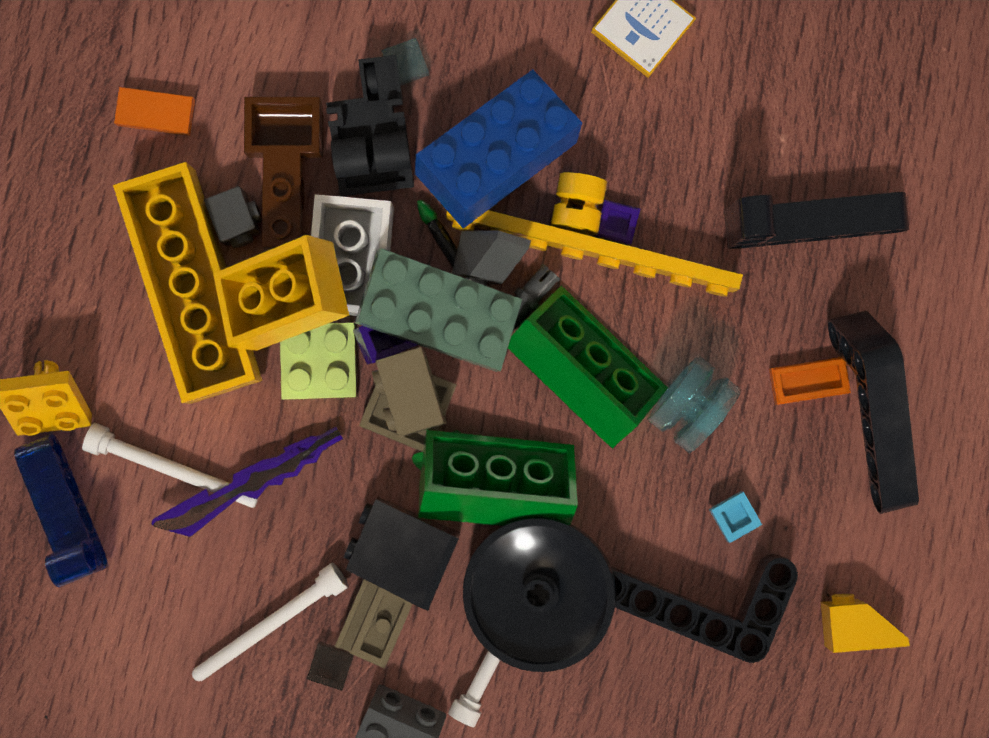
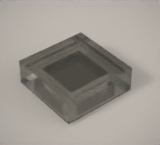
M320 641L317 645L307 680L342 691L354 655L344 649H339Z

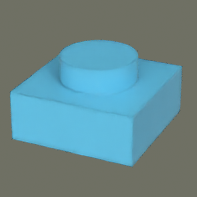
M743 491L709 509L728 543L735 541L762 525Z

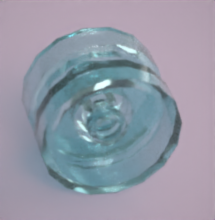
M699 355L673 381L647 417V420L662 432L671 429L681 420L674 432L673 441L688 453L693 452L714 432L724 420L742 390L728 378L723 377L716 380L705 391L714 376L715 368Z

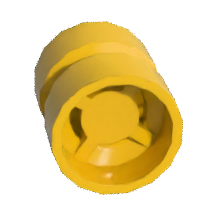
M560 173L556 195L561 199V202L554 205L551 226L585 235L598 234L602 213L597 209V206L604 202L607 181L582 173ZM573 204L582 205L583 209H573Z

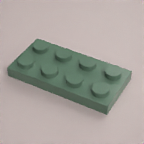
M380 248L377 250L355 323L499 372L503 366L522 299Z

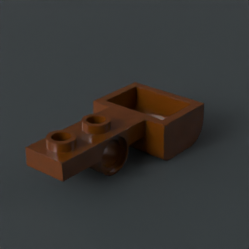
M244 97V153L248 158H263L262 247L275 248L302 237V210L304 209L305 201L302 158H323V105L320 97Z

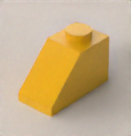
M835 594L831 596L832 601L820 602L824 646L833 653L910 646L908 637L870 605L855 599L854 594Z

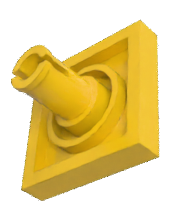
M44 360V371H42V362L38 361L34 365V375L0 379V409L17 436H32L38 433L58 430L71 431L76 428L92 425V412L70 371L59 372V366L55 362Z

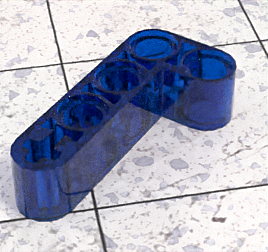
M50 433L15 448L16 463L53 551L52 554L45 557V566L53 584L60 588L106 569L108 561L63 448L56 436Z

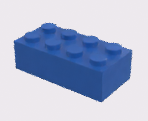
M532 69L418 152L415 161V175L464 229L574 146L578 141L582 122Z

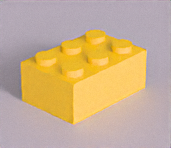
M304 235L213 273L228 347L257 351L349 316L333 242Z

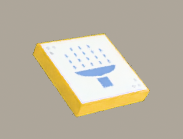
M615 0L592 28L591 33L649 78L691 27L696 18L674 0Z

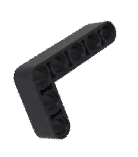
M906 192L773 204L772 195H755L737 199L724 211L728 249L883 235L910 230Z
M866 310L829 319L828 333L832 346L856 375L869 485L875 508L879 514L918 505L919 493L905 367L899 344Z
M766 555L756 567L735 618L615 567H611L613 575L619 580V587L616 590L615 608L749 663L761 661L769 652L798 578L797 568L793 562L780 555ZM782 563L785 568L784 577L778 582H771L769 570L773 565ZM649 590L653 593L654 597L652 604L644 609L636 607L634 602L636 595L640 591ZM761 599H769L771 603L769 613L762 617L756 616L754 610L756 603ZM676 605H686L688 609L686 619L680 623L672 622L670 620L672 608ZM714 619L721 620L723 627L720 634L715 637L706 636L705 627L707 623ZM747 634H755L757 644L754 649L747 652L742 651L740 647L742 638Z

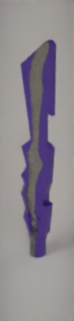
M335 426L321 435L310 436L284 447L285 453L278 457L261 460L233 474V482L210 496L207 489L201 491L152 520V525L191 537L242 495L258 499L269 485H282L285 478L298 476L305 465L317 463L324 450L343 438Z

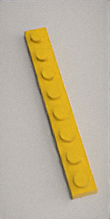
M490 210L486 211L464 229L448 211L446 213L447 220L452 221V227L458 230L474 231L476 227L488 231H502L531 240L529 248L546 251L547 246L562 249L561 255L568 258L582 260L583 255L598 258L597 264L607 268L619 269L620 264L634 267L633 273L647 278H655L656 273L669 276V282L678 286L691 287L692 282L705 285L706 292L718 296L727 297L728 292L733 293L739 290L743 277L742 274Z

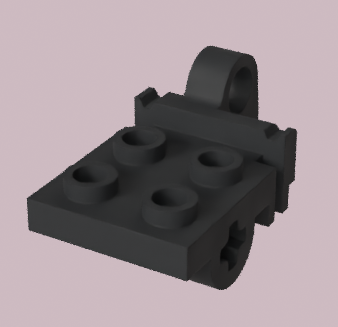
M396 55L358 59L364 98L326 103L327 114L338 115V120L328 121L331 132L332 160L338 180L340 197L414 187L405 114L404 112L394 113L393 106L404 105Z

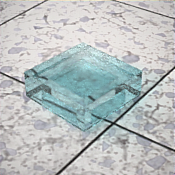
M416 38L381 50L383 56L396 55L400 86L429 76L428 68Z

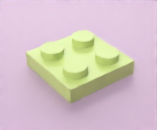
M328 323L280 342L282 400L358 397L356 337L353 332L356 329V323Z

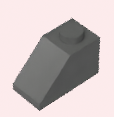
M461 231L452 274L485 286L487 284H502L529 249L531 240L502 231Z

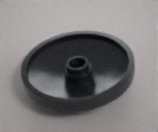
M526 518L511 522L497 529L476 549L470 559L464 577L463 603L466 617L473 633L493 656L521 670L551 672L578 663L587 657L602 641L615 612L616 584L612 568L604 552L584 531L559 519Z

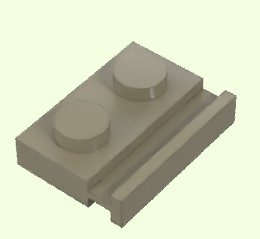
M364 579L335 647L351 652L350 654L385 669L413 604Z

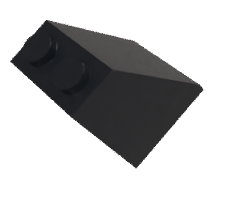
M379 497L375 500L374 505L367 502L358 522L364 525L359 539L352 537L343 557L350 560L346 570L428 611L461 532L431 519L418 518L417 513Z

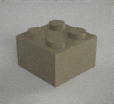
M421 347L376 360L378 370L372 371V376L378 394H385L389 407L384 408L383 413L389 431H397L398 437H403L447 424L426 352Z

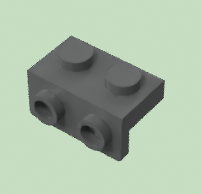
M380 684L376 689L355 738H439L447 715L430 705H426Z

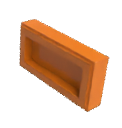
M119 87L114 124L120 127L190 136L195 99L190 96Z
M841 357L769 368L775 405L851 393L846 362Z

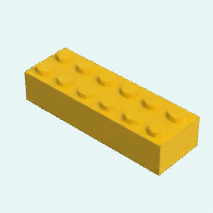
M183 162L113 185L181 402L193 404L263 381L253 350L228 347L213 276V273L227 267L212 220L204 202L205 198L196 170L187 162Z

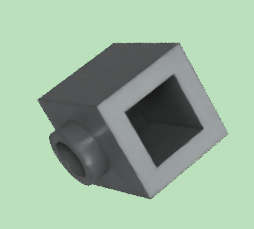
M237 186L204 199L218 239L222 244L226 246L232 245L234 249L252 243L254 241L253 236L261 233L258 223L262 222V215L255 200L249 202L246 192L241 187Z

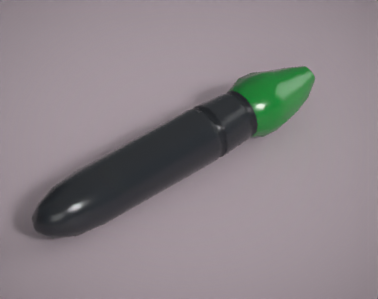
M420 199L417 201L420 218L424 224L428 225L430 233L453 268L457 247L442 223L437 219L435 210L426 201Z

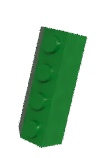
M562 285L513 333L509 342L508 349L612 449L641 423L668 389L657 376Z
M426 430L419 485L418 518L500 526L526 518H553L571 524L578 506L574 445Z

